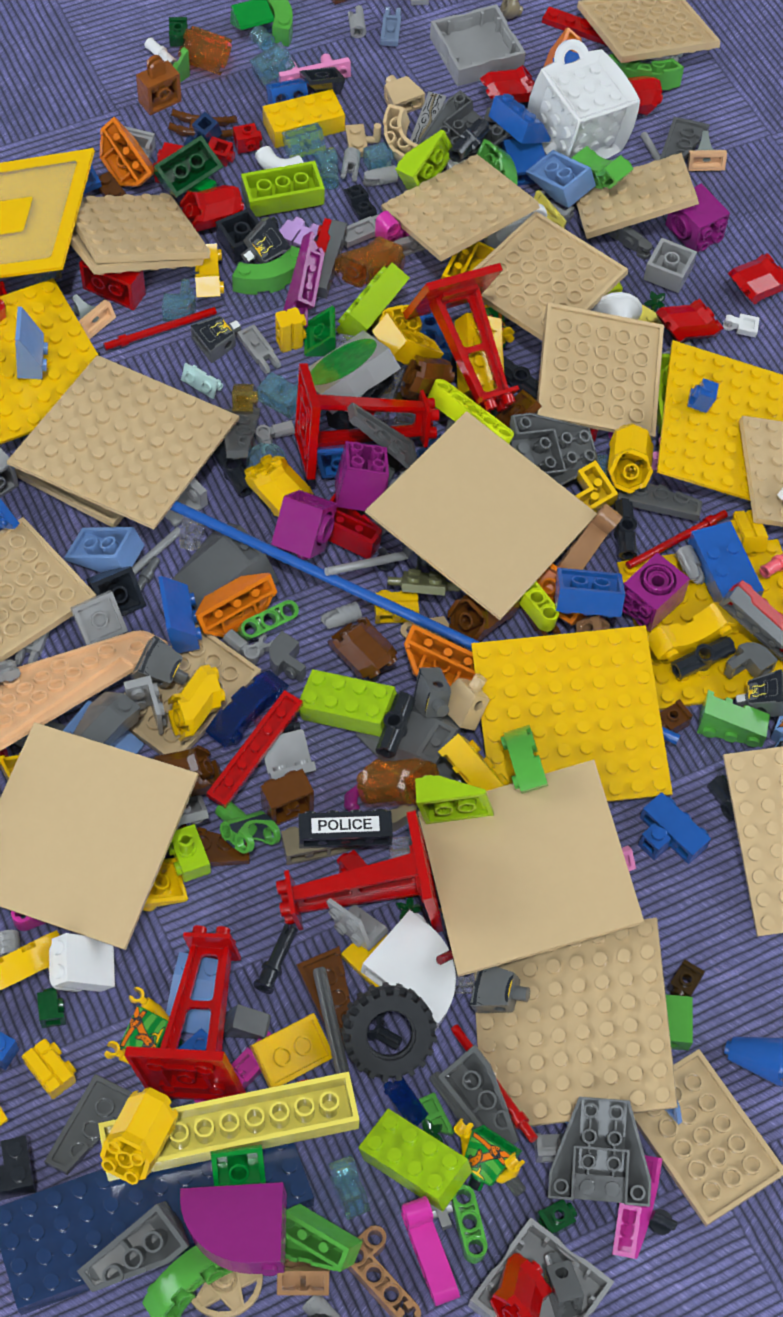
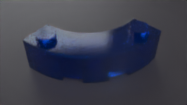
M268 670L255 676L252 680L254 683L250 684L247 688L242 686L231 697L233 702L224 710L220 709L205 732L224 748L237 745L242 740L243 733L252 722L265 710L273 706L283 691L287 690L289 685L272 671Z

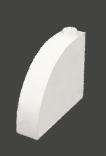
M411 910L406 913L364 961L360 971L378 986H382V982H388L389 985L395 986L396 983H399L404 988L414 990L431 1010L437 1028L444 1020L455 992L456 974L453 959L442 965L436 961L438 955L449 951L447 945L420 914L413 913Z

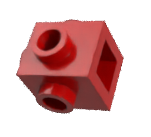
M255 123L233 127V141L237 153L260 149L259 142L262 141L261 131L257 130Z

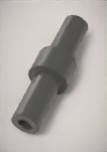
M155 556L139 574L137 582L141 591L146 583L151 581L154 576L153 572L160 563V559Z

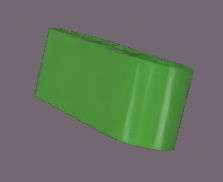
M287 600L256 614L239 625L238 634L246 641H250L278 628L297 616L299 612L298 605L292 600ZM283 607H289L292 615H284ZM264 616L272 618L273 624L271 626L264 623ZM245 625H250L253 627V635H249L245 632Z
M462 1185L451 1200L454 1211L453 1215L463 1256L468 1262L477 1264L485 1257L487 1240L475 1193L470 1186ZM464 1194L469 1198V1202L461 1204L457 1201L456 1197ZM470 1219L474 1221L476 1227L467 1229L463 1226L462 1222ZM472 1244H477L481 1247L482 1252L480 1254H472L468 1247Z

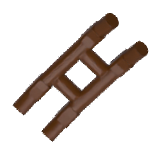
M172 109L170 116L190 123V126L188 128L169 122L167 129L181 136H194L195 131L192 124L201 115H193ZM236 115L212 117L218 122L219 126L237 123ZM233 129L221 130L222 134L218 138L223 140L233 137Z

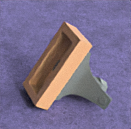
M703 131L702 139L698 144L699 148L689 151L688 171L725 170L727 151L714 150L710 143L709 131Z
M77 294L72 297L75 303L73 311L80 316L79 323L89 340L116 318L110 301L103 300L99 305L90 306Z

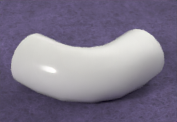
M270 146L260 148L255 154L256 160L264 170L304 163L299 155L288 159L279 158Z

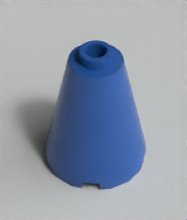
M733 1036L731 1041L727 1040L724 1054L728 1055L729 1061L777 1086L783 1087V1080H781L783 1078V1038Z

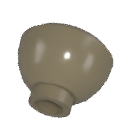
M503 0L500 10L505 19H512L522 14L523 6H520L518 0Z

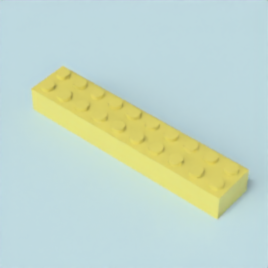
M349 1072L171 1108L172 1111L176 1109L179 1114L177 1122L151 1172L211 1160V1151L262 1145V1149L359 1129V1115ZM116 1120L98 1123L102 1146ZM106 1172L108 1181L120 1179Z

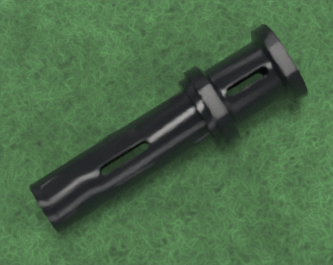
M284 924L268 961L262 964L260 976L253 983L254 987L260 992L266 994L273 993V985L277 977L282 974L281 965L298 932L296 927L291 925L289 928V924Z

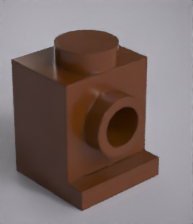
M679 699L675 704L660 712L662 727L678 733L690 725L693 715Z

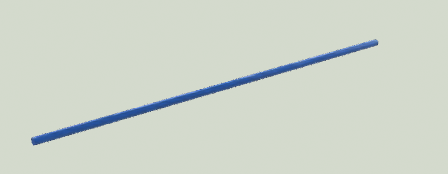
M178 501L170 508V510L468 649L472 650L471 643H479V641L342 577L337 575L326 576L324 569ZM662 727L664 740L676 745L680 734Z

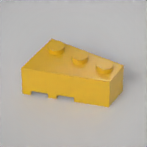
M478 241L454 254L441 279L472 271L495 248Z
M388 313L372 330L377 339L390 348L395 359L404 365H408L411 359L415 360L416 355L426 358H441L444 355L433 339L417 330L411 332L406 329L407 324L402 321L400 324L396 323L392 315Z
M457 734L438 751L442 757L444 756L451 763L453 770L459 773L469 785L488 791L509 784V781L502 773L498 775L493 770L495 767L494 763L487 756L485 758L482 757L479 753L481 748L473 739L469 741L460 734Z

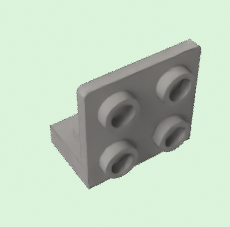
M194 478L177 501L199 511L208 505L207 490ZM169 510L165 515L173 526H177L188 519L172 510Z
M151 676L125 681V694L140 706V710L151 705L159 735L164 734L163 726H166L163 703L159 699L160 694L157 683H152Z
M303 729L281 734L264 756L269 780L281 778L292 770L298 771L303 769L305 775L316 771L315 762H311Z
M331 898L326 901L330 909L328 913L335 922L334 928L341 935L346 934L357 947L362 946L370 951L388 933L385 925L357 905H353L349 910H346Z

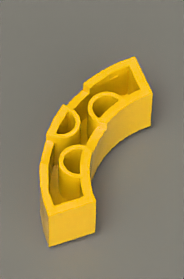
M206 244L211 251L210 258L204 259L203 265L195 266V272H199V274H195L197 298L221 297L220 294L224 293V281L220 282L218 261H222L221 249H217V244Z
M713 602L707 608L692 616L691 622L681 626L680 623L659 626L648 636V642L658 660L672 661L677 657L695 651L700 644H709L720 637L728 636L738 623L718 602Z
M57 930L0 957V990L45 968L49 970V948L52 945V939L60 936Z

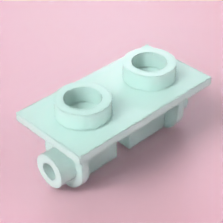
M185 363L181 381L214 399L216 390L220 391L223 388L221 380L206 375L207 373L198 369L196 365L192 366Z

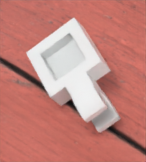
M740 314L738 318L733 315H726V319L723 322L724 330L737 329V334L755 338L758 333L759 317Z

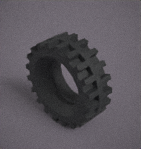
M382 982V986L375 987L374 984L368 986V991L365 993L360 991L356 994L358 998L353 1003L351 1001L348 1003V1011L342 1016L343 1028H340L343 1046L360 1072L364 1071L372 1079L379 1077L383 1082H388V1078H395L396 1081H400L402 1076L408 1073L410 1076H413L415 1074L414 1070L418 1066L423 1068L426 1065L424 1061L428 1055L432 1056L434 1052L432 1045L433 1042H437V1036L435 1035L437 1026L433 1019V1014L424 1000L414 990L404 988L402 984L396 983L395 986L389 985L388 982ZM386 1011H395L405 1015L412 1028L411 1038L407 1046L400 1052L392 1055L381 1054L375 1051L369 1045L367 1039L368 1027L371 1021L378 1014Z

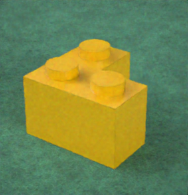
M596 460L578 470L577 480L584 491L575 496L584 504L597 512L603 505L608 504L611 506L617 501V491Z

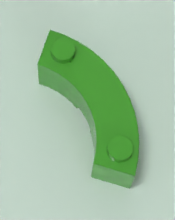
M267 0L274 16L272 42L289 47L293 37L291 5L288 0Z
M614 54L608 55L627 78L639 76L655 77L660 80L662 90H671L681 85L684 67L673 58L652 61L651 64L641 63L640 60L620 63Z
M484 139L477 154L517 185V171L510 155L492 142Z
M588 146L572 157V159L591 168L596 184L594 188L603 189L604 187L610 189L634 169L631 163L624 159L622 155L615 160H607L597 155Z
M290 246L291 248L281 257L267 263L248 264L239 262L232 275L233 291L257 295V292L269 291L273 293L285 289V285L291 283L300 248Z
M530 725L504 732V736L500 738L504 750L508 749L516 774L511 776L515 790L520 788L521 793H526L548 786L539 755L534 756V753L538 752Z
M195 1245L176 1259L148 1287L142 1304L151 1317H181L185 1308L195 1298L193 1292L205 1282L210 1285L219 1278L234 1271L215 1264Z

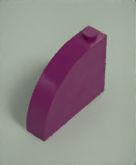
M283 1182L180 1189V1204L185 1224L194 1243L208 1259L220 1267L237 1273L262 1274L264 1276H275L277 1273H285L287 1193Z

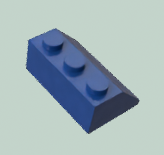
M503 94L494 97L489 117L521 144L550 142L551 138L543 123L536 118L535 114L529 112L523 104L518 103L512 95Z
M374 441L362 443L368 445H378ZM344 445L318 447L317 461L322 478H333L336 476Z
M557 567L556 611L564 614L581 613L586 616L602 615L607 618L621 617L625 599L622 574Z
M164 576L158 577L166 628L172 649L177 653L200 649L198 640H202L200 627H196L195 624L198 621L195 616L197 609L193 610V606L196 605L194 592H189L187 584Z

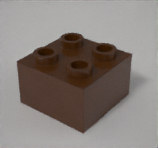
M303 769L289 771L283 777L276 780H267L260 786L261 806L277 826L298 818V813L314 811V790Z

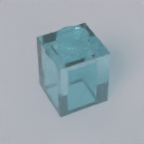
M385 142L363 148V162L368 171L391 166L393 153L390 148H387Z

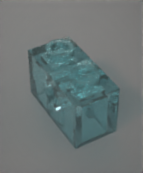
M281 41L249 60L256 75L264 85L279 77L278 72L287 71L295 67L290 53Z
M318 123L282 132L285 152L289 158L298 155L301 158L308 155H318L326 150L323 131Z
M270 372L257 387V400L291 419L296 413L298 385H294L282 376Z

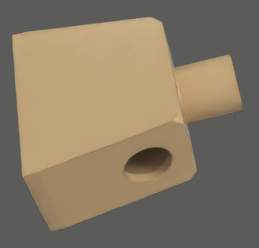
M390 75L386 78L384 99L387 106L392 104L404 107L407 113L423 107L425 92L409 77L405 76L396 79L394 75Z
M478 673L474 675L472 680L458 678L450 686L451 695L448 704V715L460 728L474 731L489 702V697L481 690L487 679Z

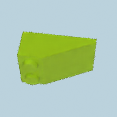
M440 130L407 152L402 160L398 162L395 170L406 189L410 190L420 186L422 182L435 177L443 171L449 162L448 150L452 147V144L444 130Z
M426 775L415 779L416 803L426 824L494 816V811L485 789L439 775Z

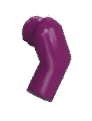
M361 782L344 795V808L348 809V812L360 809V806L357 804L358 797L366 792V787Z

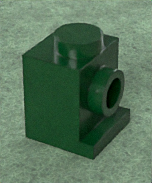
M169 17L170 46H188L187 17Z
M47 988L43 992H38L37 1000L41 1027L48 1028L66 1025L63 1013L65 1012L63 998L58 997L57 989Z
M562 1199L544 1210L538 1211L536 1220L554 1236H557L575 1225L577 1212L572 1203L566 1204L565 1200ZM561 1212L563 1219H557L555 1213Z

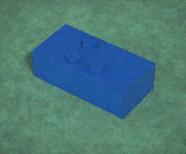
M731 521L691 532L688 545L693 547L701 563V569L705 575L704 582L714 602L720 603L730 588L741 580L750 584L753 590L762 597L764 589Z

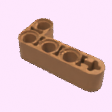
M608 504L603 505L596 512L597 515L579 534L557 566L559 568L583 570L605 537L617 526L623 516Z
M370 1226L358 1237L363 1241L359 1250L363 1260L359 1263H354L347 1269L391 1317H404L405 1312L408 1314L413 1312V1317H421V1310L418 1304L376 1260V1257L385 1248L387 1237L386 1232L380 1226ZM371 1235H378L382 1242L378 1245H372L369 1243L368 1238ZM372 1271L377 1272L380 1275V1280L374 1283L370 1282L366 1275ZM387 1291H394L398 1295V1299L394 1302H389L385 1299L384 1294ZM402 1301H404V1303H403V1309H402L401 1307H399V1306L401 1305Z

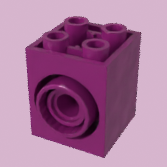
M702 183L694 187L699 204L669 213L665 224L687 248L697 252L704 251L710 245L723 240L730 212Z
M345 441L335 476L337 507L366 511L388 487L387 447Z
M301 490L285 495L271 545L288 553H296L297 557L305 560L324 552L334 527V516L338 503Z
M656 553L623 583L625 599L622 612L630 615L639 626L646 625V629L651 632L683 602L690 578L659 553Z

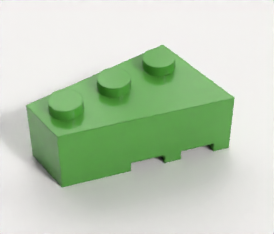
M708 690L700 711L697 733L709 738L717 737L728 742L744 743L750 747H762L767 737L770 714L748 705L740 707L733 704V699L728 697L725 700L714 696L713 691Z
M301 1204L286 1210V1259L292 1262L310 1263L311 1266L338 1272L345 1270L355 1263L363 1243L362 1240Z

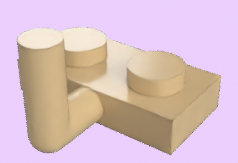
M364 124L345 125L348 148H356L361 152V157H368L367 144L379 143L381 140V124H374L373 136L365 135Z

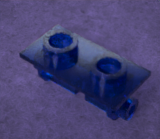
M403 1076L400 1081H395L394 1083L388 1081L384 1084V1093L390 1097L404 1119L418 1126L429 1115Z

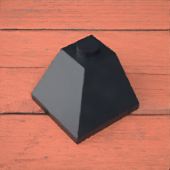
M336 67L299 71L301 77L317 92L333 89L335 95L341 94L345 77Z
M131 566L104 571L86 579L88 586L96 596L109 590L113 592L122 616L147 606Z

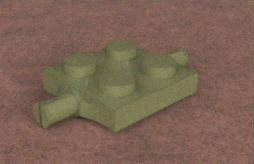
M409 569L404 571L401 578L388 576L387 585L400 586L402 592L445 596L447 591L460 592V588L454 583L448 582L446 577L439 571L423 573L417 569Z

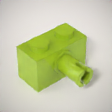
M195 824L176 830L168 852L170 856H175L176 862L173 865L177 876L182 875L184 882L210 874V863Z

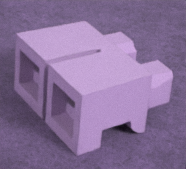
M297 216L292 221L287 220L279 230L288 244L300 248L303 236L310 231L314 232L313 238L315 241L319 237L317 236L319 225L313 223L309 228L305 227V221Z

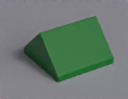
M250 0L231 5L230 22L236 28L243 30L274 22V16L267 0Z
M334 306L327 308L308 320L307 328H304L307 336L304 339V355L326 356L335 350Z
M262 1145L211 1151L214 1186L266 1183Z

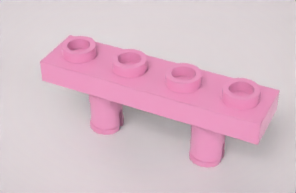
M323 54L319 64L298 68L294 61H290L286 64L287 71L278 72L279 82L302 78L299 72L302 70L336 67L345 78L351 77V62L348 57L332 60L330 54Z

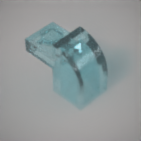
M182 279L180 294L164 293L162 303L163 321L169 322L195 313L196 295H194V288H190V279Z
M349 1155L329 1163L332 1186L346 1219L349 1220L371 1211L366 1191L359 1180L353 1156Z

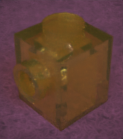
M234 384L232 390V411H253L254 403H258V391H254V384Z

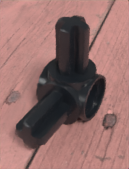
M388 1011L378 1014L371 1021L375 1028L368 1030V1041L376 1042L378 1040L393 1050H397L402 1043V1037L385 1028L383 1018Z

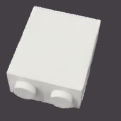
M69 933L53 938L52 945L49 948V979L51 985L57 990L72 992L82 990L102 992L115 987L114 946L87 936Z

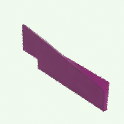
M312 231L302 238L283 311H287V309L298 308L300 314H304L306 319V326H303L304 328H307L308 309L315 307L325 255L322 247L318 248L313 238L315 234Z

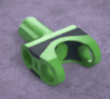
M230 802L226 808L220 805L216 807L215 814L224 821L220 825L221 836L237 851L243 854L253 851L254 840H259L269 845L279 843L281 838L280 829L263 811L246 815L233 802Z

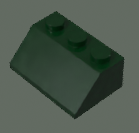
M201 135L154 165V174L164 189L177 198L224 166Z

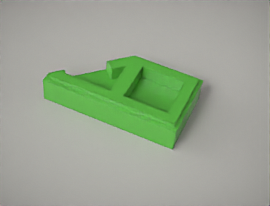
M185 47L180 51L181 56L178 62L175 61L173 67L180 74V83L190 76L189 51Z
M435 1092L412 1102V1106L422 1126L424 1119H428L433 1123V1126L442 1124L440 1133L448 1136L455 1134Z

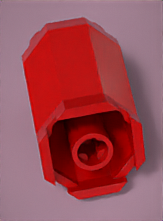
M524 65L517 69L490 71L480 78L483 85L488 87L486 93L490 99L497 95L510 94L518 103L529 102L535 84L532 75Z
M649 76L628 78L640 99L638 114L647 116L662 102L663 95L660 80Z
M221 185L200 192L188 191L181 200L180 207L183 208V213L198 232L216 227V221L243 211L244 203L242 202L238 187Z
M768 253L762 254L756 260L735 267L727 273L754 305L766 297L783 291V269L777 266Z
M700 298L690 305L661 307L655 312L665 328L680 343L690 339L713 338L724 329L721 323L715 320V315L711 309L706 307Z
M514 1253L507 1259L503 1268L499 1289L490 1300L497 1317L540 1316L542 1303L552 1293V1289L545 1282L541 1275L543 1270L536 1261L532 1260L530 1262L520 1253Z

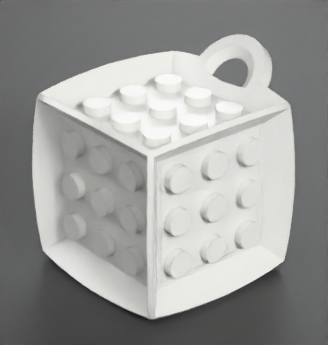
M569 39L562 42L556 49L554 62L541 69L533 86L527 110L535 114L536 118L543 123L551 138L550 142H542L546 154L555 150L572 158L584 147L588 146L597 155L607 159L621 152L626 145L636 122L640 99L623 71L602 49L588 51L581 41ZM569 50H575L579 54L580 59L565 64V54Z

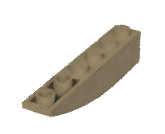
M401 805L397 809H385L392 813L393 832L408 824L406 812L416 810L417 813L416 805ZM293 826L281 831V842L287 865L332 857L360 848L299 849V828Z

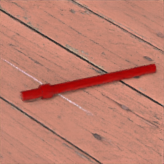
M215 307L129 335L123 334L117 336V339L103 343L105 351L119 346L122 348L128 346L131 342L216 315L217 311Z
M722 510L715 515L703 518L702 522L627 561V568L632 569L649 560L656 553L660 554L688 539L694 530L717 525V522L728 517V513Z
M458 1024L454 1025L451 1031L467 1052L473 1047V1044ZM497 1080L508 1111L512 1116L513 1124L517 1129H521L530 1143L536 1141L538 1136L529 1125L528 1117L523 1111H519Z

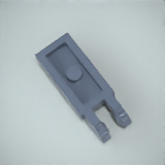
M386 7L385 14H383L380 45L398 47L401 8H397L395 15H390V7Z

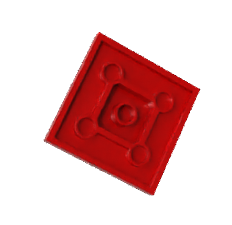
M500 263L426 283L403 312L405 320L433 313L476 401L475 403L490 414L491 410L497 409V412L509 409L508 405L516 402L514 394L519 390L518 385L508 388L481 296L503 271ZM469 303L481 339L480 344L471 347L463 346L447 308ZM479 351L485 352L496 385L495 390L489 392L483 390L468 357L469 354Z
M299 363L294 436L307 480L315 479L318 447L344 445L345 441L359 443L373 441L360 429L320 432L321 410L348 411L347 407L353 402L373 416L376 412L415 413V422L413 424L390 427L407 438L420 436L423 447H428L429 439L437 438V427L433 426V421H439V409H435V399L427 398L424 390L419 391L418 401L320 395L316 393L308 363Z
M416 810L406 812L412 845H409V854L299 885L295 884L289 870H285V879L276 881L278 895H281L282 902L279 903V908L285 923H295L299 931L304 930L301 913L329 909L326 902L329 898L344 907L420 895L422 903L425 904L432 928L437 933L442 932L443 926L429 855Z
M195 925L192 932L183 933V938L190 951L161 1047L126 1046L124 1056L144 1088L151 1087L171 1099L205 1101L246 1093L225 1052L222 1051L231 961H241L236 941L232 938L231 930L228 927L218 926L215 933H207L206 927ZM202 958L218 959L212 1000H191ZM191 1009L211 1011L206 1050L177 1049L187 1012Z

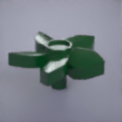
M651 291V300L646 301L644 304L656 312L658 308L665 307L663 301L666 294L660 293L657 295Z
M412 897L407 898L406 904L402 902L395 904L402 911L399 921L409 910L413 913H419L424 908L420 904L414 905Z
M424 1119L423 1131L443 1143L441 1136L438 1134L442 1130V1124L433 1126L430 1120Z

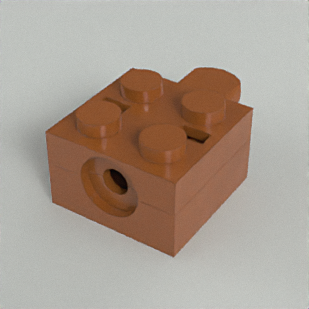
M159 55L151 56L147 60V70L136 74L138 102L150 116L182 101L179 72L168 60L164 61Z

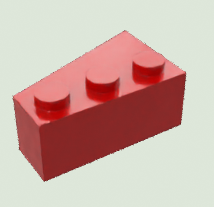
M335 494L329 501L336 503ZM337 507L334 516V527L328 541L369 559L374 556L380 547L383 530L367 516L360 515L356 510Z

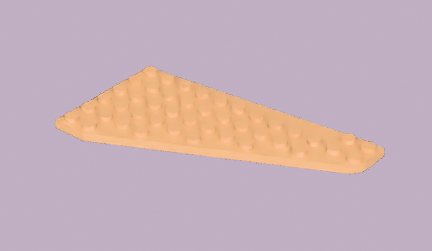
M132 631L17 667L21 673L20 677L11 682L6 680L0 682V751L28 735L34 722L45 725L132 673L148 640L155 635L147 631Z

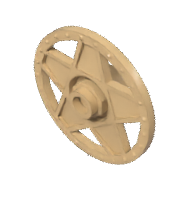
M231 1272L210 1285L205 1282L191 1303L199 1312L208 1317H236L246 1312L258 1299L263 1285V1275ZM257 1282L254 1293L244 1304L241 1289ZM222 1300L231 1311L218 1312L207 1309V1307Z

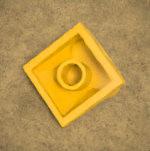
M175 858L163 860L144 905V911H153L157 906L176 904L188 900L182 876H177L173 865L176 862Z

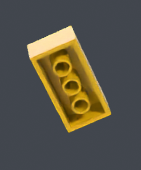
M333 89L262 106L263 124L274 148L345 131V113Z
M465 313L454 321L456 331L464 347H471L481 343L472 313ZM488 316L504 371L501 318ZM479 351L469 354L468 357L485 392L495 390L496 385L485 352ZM457 364L458 390L470 399H474Z

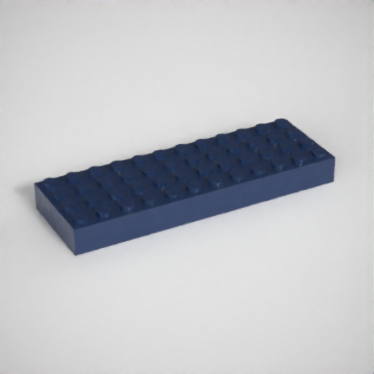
M289 1143L262 1149L266 1183L283 1182L287 1193L286 1210L297 1204H301L306 1208L314 1206V1196L295 1144ZM208 1160L151 1172L146 1179L139 1180L137 1184L133 1185L122 1179L108 1181L106 1171L100 1169L1 1205L0 1251L20 1315L22 1316L90 1290L77 1270L158 1203L166 1201L183 1226L190 1246L178 1256L183 1255L196 1244L188 1231L181 1211L180 1189L213 1187L212 1161Z

